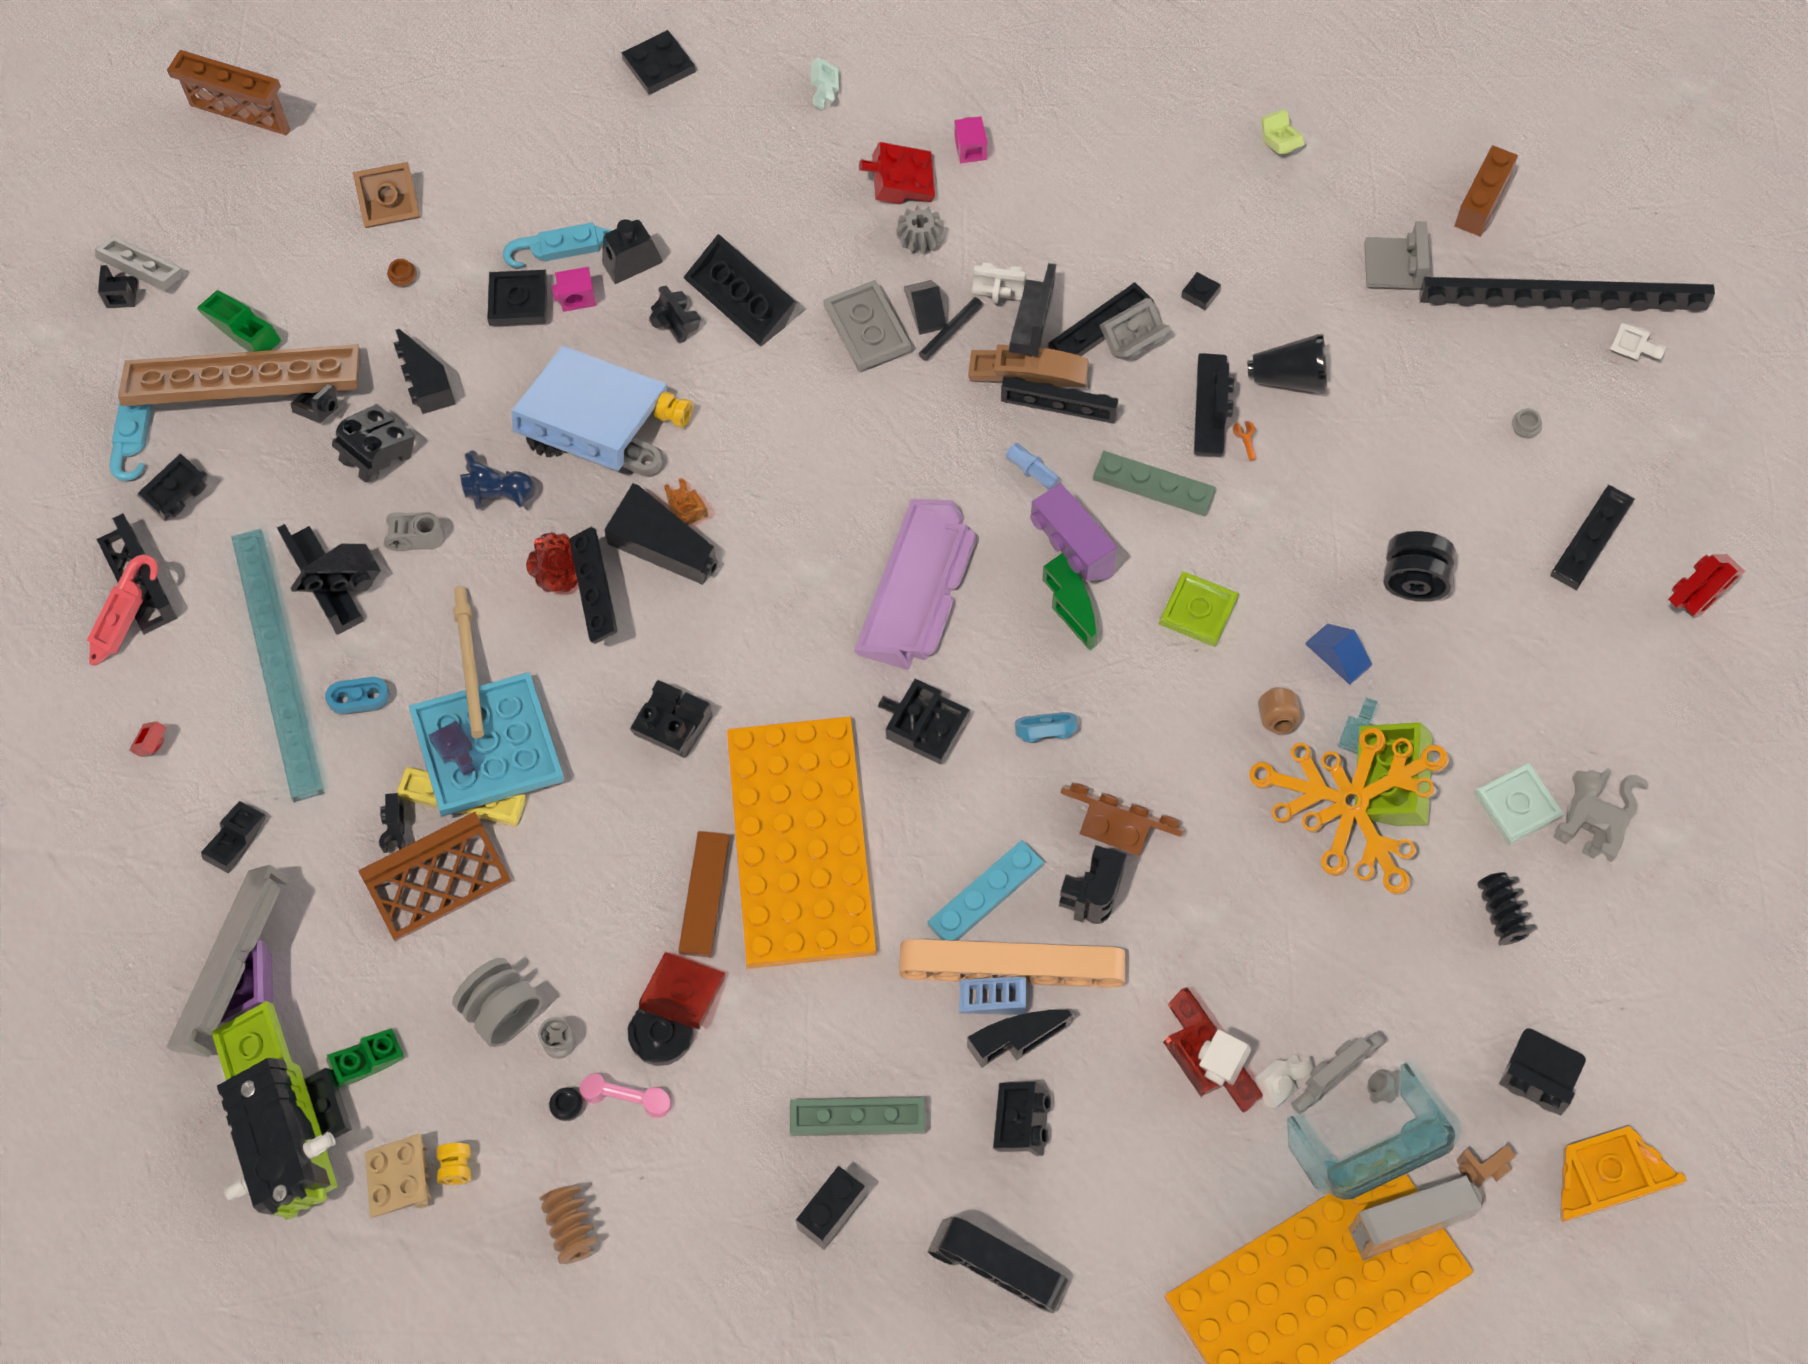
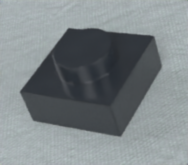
M1196 272L1182 290L1181 298L1206 311L1220 292L1221 284Z

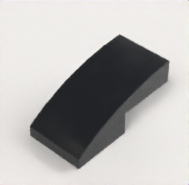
M239 801L220 821L221 830L201 851L202 859L229 873L256 837L266 819L265 814Z

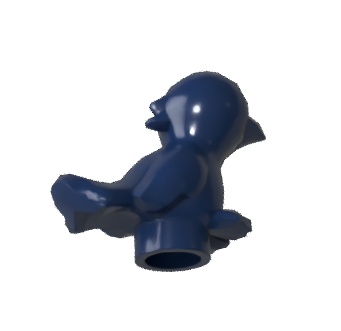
M474 450L465 454V460L467 461L466 470L469 473L461 474L460 480L464 497H474L476 509H480L481 500L497 496L505 497L521 508L533 496L535 485L531 477L526 473L506 471V475L501 476L488 466L479 463L478 453Z

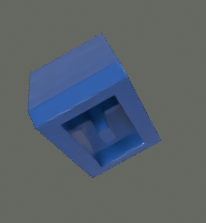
M1327 623L1305 644L1349 685L1372 666L1354 629Z

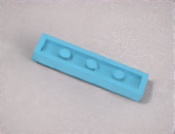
M1021 840L927 921L928 927L941 940L958 941L1043 867L1044 862Z

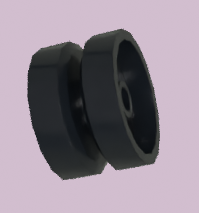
M1407 531L1392 537L1387 546V564L1383 577V584L1386 590L1397 597L1412 601H1433L1448 595L1452 587V568L1456 552L1453 543L1441 535L1425 531Z

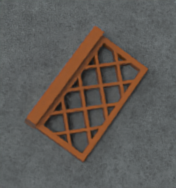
M179 50L168 67L167 72L169 76L180 81L190 106L286 136L289 133L290 127L277 96L281 88L279 79L183 50Z
M476 812L358 870L394 941L511 882ZM478 836L481 837L485 844L481 858L464 853L467 842ZM461 845L459 851L453 850L454 848ZM488 852L493 861L486 859ZM444 853L457 856L452 872L435 868L439 856ZM462 858L479 862L473 879L457 874ZM431 861L430 866L425 865V863ZM483 864L496 867L501 875V878L490 884L478 880ZM420 868L428 871L423 887L406 883L411 870ZM433 872L450 877L444 894L427 889ZM403 875L402 878H401V881L395 879V878H397V877ZM454 879L471 883L468 895L462 898L449 895ZM387 882L399 886L393 902L380 899L376 888ZM476 885L482 886V888L474 891ZM404 887L421 892L415 909L398 904ZM425 894L442 898L439 910L433 913L420 910ZM447 900L453 901V903L445 906ZM384 905L391 907L389 915ZM396 909L413 913L410 924L396 931L392 923ZM418 915L424 916L422 919L416 921Z

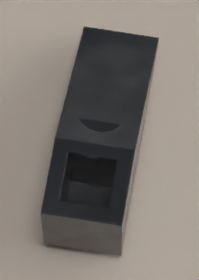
M396 329L399 341L393 343L398 358H404L406 363L400 365L405 381H411L413 387L408 388L412 404H419L422 414L456 405L444 366L401 329Z
M341 543L304 567L290 589L292 592L367 591L381 570L366 544Z

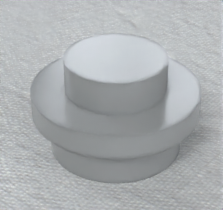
M1526 408L1514 415L1512 427L1520 436L1533 437L1540 432L1542 420L1537 411Z

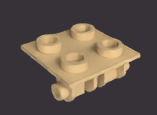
M420 1133L365 1151L370 1218L414 1204L415 1208H426L429 1206L428 1201L432 1197L429 1194V1187L426 1183L430 1179V1175L425 1173V1171L429 1170L425 1154L427 1145L423 1144Z

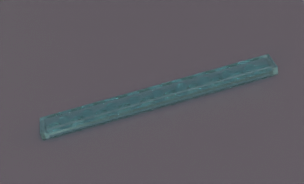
M260 528L231 536L291 798L295 803L325 794L264 534Z

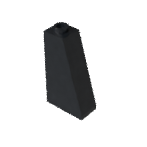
M632 483L604 529L608 545L701 585L704 584L708 576L711 577L714 574L718 565L713 545L635 483Z

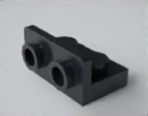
M1036 1081L999 1083L993 1149L998 1152L1029 1151L1035 1156L1044 1155V1147L1047 1145L1049 1137L1046 1127L1047 1113L1051 1109V1097L1047 1089Z

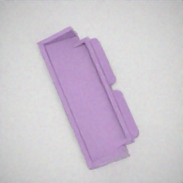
M911 499L854 651L857 655L909 670L913 657L927 660L928 655L936 651L953 605V599L950 596L951 591L960 585L976 541V534L966 524H962L964 516L953 500Z

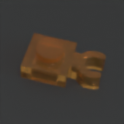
M678 479L680 488L677 490L671 489L668 484L664 485L669 509L684 523L689 525L709 516L707 507L696 490L688 492L684 479Z

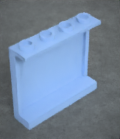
M562 346L512 409L513 432L619 471L624 464V449L654 410L660 395L667 391V384Z

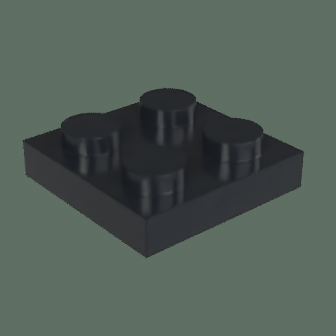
M669 30L621 52L623 61L648 95L696 72L694 63Z
M546 269L489 272L487 311L489 326L546 323Z

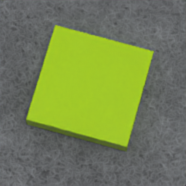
M1182 571L1159 620V625L1216 647L1239 593Z

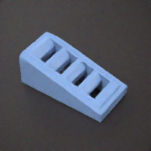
M1026 977L960 980L959 1013L1021 1015L1025 1013ZM970 989H976V1004H969ZM983 989L989 990V1003H982ZM996 990H1002V1002H996ZM1009 990H1016L1015 1001L1009 1002Z

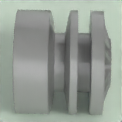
M505 958L490 960L477 968L459 986L452 1001L454 1008L459 1013H463L462 1015L467 1022L475 1023L474 1029L490 1047L500 1046L516 1037L535 1018L543 1002L541 997L527 982H519V973L512 969L510 963Z

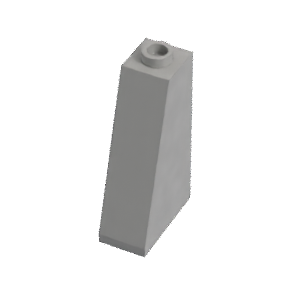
M1467 1176L1361 1211L1357 1214L1348 1230L1364 1261L1476 1216L1482 1209V1197L1477 1186L1470 1184Z

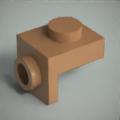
M1506 1145L1483 1164H1480L1468 1149L1462 1152L1456 1161L1459 1164L1458 1169L1462 1176H1467L1469 1182H1474L1479 1188L1492 1177L1497 1182L1512 1170L1509 1164L1516 1155Z

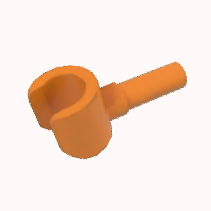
M1245 421V434L1241 431L1240 424L1235 423L1233 425V434L1238 438H1242L1249 461L1256 460L1251 435L1255 430L1253 423Z

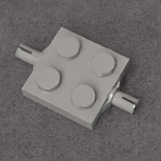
M1374 1032L1367 1040L1361 1036L1354 1043L1350 1039L1344 1042L1335 1051L1336 1056L1329 1064L1324 1060L1310 1072L1311 1077L1305 1082L1308 1087L1301 1096L1291 1102L1292 1108L1298 1114H1301L1310 1105L1311 1107L1314 1106L1360 1067L1364 1059H1368L1371 1053L1383 1045V1038Z

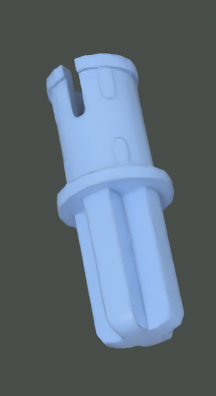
M1016 442L1007 450L1006 458L1020 467L1026 477L1032 476L1049 490L1058 483L1059 477L1041 463L1042 459L1029 453L1019 443Z

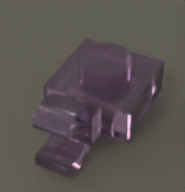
M457 721L428 735L431 744L444 764L454 760L463 776L475 770L471 763L473 760L468 753L473 750L472 744Z

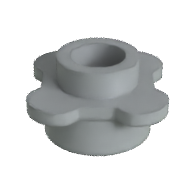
M1383 1070L1373 1073L1367 1084L1371 1102L1375 1104L1380 1101L1392 1103L1398 1093V1083L1401 1080V1075L1396 1071L1388 1074Z

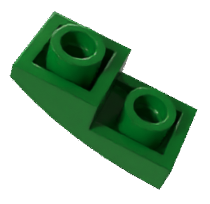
M392 1028L360 1038V1042L357 1045L327 1054L326 1061L329 1068L333 1070L338 1088H341L392 1066L402 1060L404 1055Z

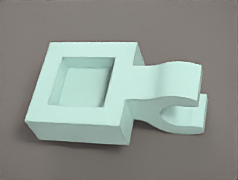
M817 57L811 62V84L817 87L813 97V105L821 110L824 109L825 100L830 103L834 102V93L839 90L838 68Z

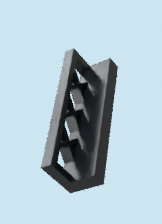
M1048 263L1043 282L1026 279L1010 339L1009 352L1038 357L1053 296L1057 264Z
M124 513L112 518L117 527L116 530L96 539L117 582H119L122 576L120 571L124 562H130L136 556L145 554ZM121 538L123 539L125 545L121 553L109 551L107 545ZM147 564L140 567L133 580L136 584L144 585L147 588L143 601L135 615V619L144 635L178 619L157 576L155 580L150 579L151 570ZM147 607L155 608L161 614V616L146 623L143 620Z
M285 524L277 527L300 572L304 567L326 554L310 526L292 535ZM348 591L312 592L336 635L364 622Z

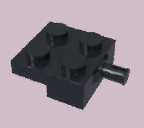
M915 678L900 703L883 695L882 700L880 699L878 708L894 714L885 728L887 740L942 765L970 715V709L942 697L941 690Z

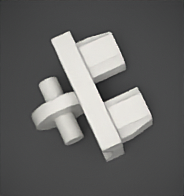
M983 262L981 266L975 265L972 294L991 296L993 303H998L999 298L1021 300L1026 272H1022L1021 267L1011 266L1006 270L996 268L993 263Z

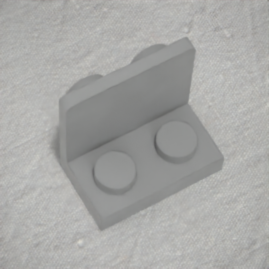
M1415 221L1413 231L1407 234V238H1365L1367 287L1421 289L1423 279L1428 276L1430 270L1426 221Z

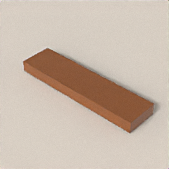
M698 831L678 949L680 955L712 957L730 843L729 834Z

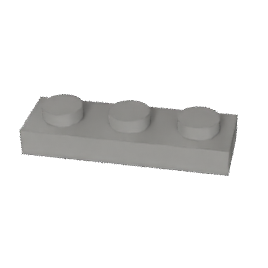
M112 236L95 248L96 259L163 291L182 278V268L115 236Z

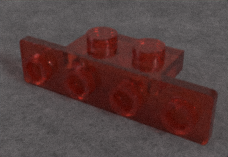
M1189 988L1181 989L1168 1003V1006L1184 1029L1169 1035L1163 1043L1200 1097L1224 1086L1243 1113L1250 1110L1262 1098L1263 1094L1244 1067H1242L1233 1085L1224 1081L1223 1085L1220 1086L1204 1077L1206 1071L1200 1067L1201 1059L1198 1058V1055L1207 1040L1211 1042L1218 1029Z

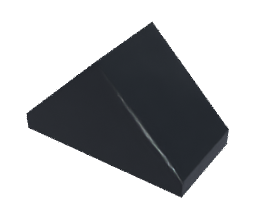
M932 280L904 286V292L919 335L942 330L947 324L939 286Z

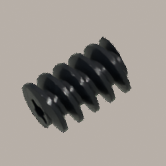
M1506 872L1490 874L1477 883L1478 888L1483 890L1481 893L1483 901L1487 902L1485 906L1486 911L1492 914L1489 920L1492 925L1496 926L1494 934L1500 938L1498 941L1499 946L1519 942L1537 929L1535 924H1525L1526 921L1533 917L1532 913L1521 912L1523 908L1529 905L1528 901H1517L1516 899L1524 893V890L1522 888H1512V886L1520 881L1519 877H1509Z

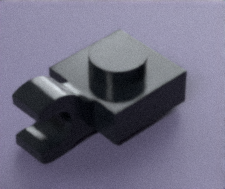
M398 793L385 794V806L380 807L381 822L383 825H387V830L379 838V846L383 853H387V845L392 840L397 841L399 850L406 846L403 834H405L404 804Z

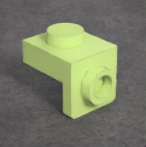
M1285 109L1261 118L1263 141L1278 154L1290 153L1295 148L1304 145L1303 135L1289 125L1288 111Z

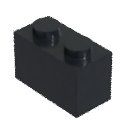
M838 1165L796 1218L797 1229L825 1250L866 1198V1187Z

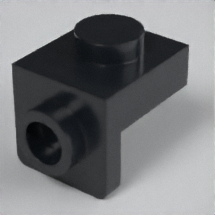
M327 384L318 393H301L290 403L292 413L317 423H322L338 408L335 389L330 384Z

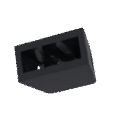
M623 219L618 222L617 229L603 236L602 264L615 285L663 263L652 238L640 220L631 221Z

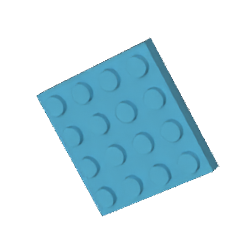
M530 672L478 686L484 736L478 739L471 736L466 690L409 705L410 714L441 817L564 781Z

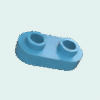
M378 677L338 681L330 685L325 693V699L329 708L337 714L380 709L388 702L390 697L386 683ZM374 693H378V694H379L378 697H376V698H374V699H370V696H371L372 694H374ZM344 697L348 698L346 702L339 703L340 699Z
M1069 712L1026 716L1015 721L1016 736L1022 738L1024 742H1036L1041 737L1050 736L1064 739L1072 736V733L1078 729L1077 716Z

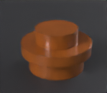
M396 259L390 263L387 276L392 284L406 286L414 281L416 270L414 265L408 260Z

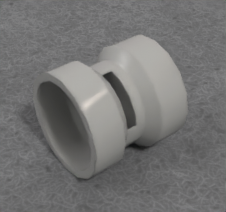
M552 1017L542 1023L538 1036L545 1052L552 1058L558 1059L571 1054L575 1048L576 1040L568 1022L560 1017Z

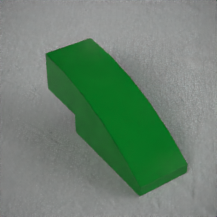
M216 290L197 307L198 311L212 324L248 352L272 350L282 341L271 324L255 316L250 307L219 290Z
M1061 553L1043 566L1042 580L1053 592L1052 609L1089 650L1095 648L1096 625L1091 601L1078 573H1075L1070 568L1067 558Z

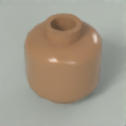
M1274 687L1266 691L1258 701L1261 722L1266 730L1276 734H1286L1291 732L1300 723L1302 717L1297 695L1292 690Z

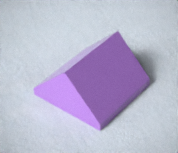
M262 940L257 941L244 962L245 969L221 1019L223 1023L233 1020L265 1001L273 1003L272 955Z

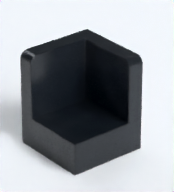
M101 265L98 294L105 307H135L136 277H113L108 266Z

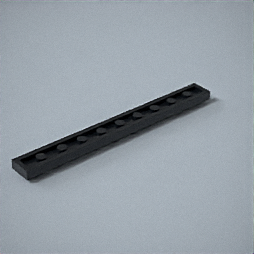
M1424 277L1419 292L1420 303H1431L1434 305L1448 303L1460 305L1485 304L1489 306L1516 305L1519 307L1546 306L1549 308L1561 306L1701 311L1708 309L1715 295L1714 284Z

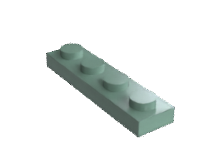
M1104 450L1093 475L1094 481L1204 517L1207 514L1216 488L1215 486Z
M924 1097L790 1100V1136L925 1134Z

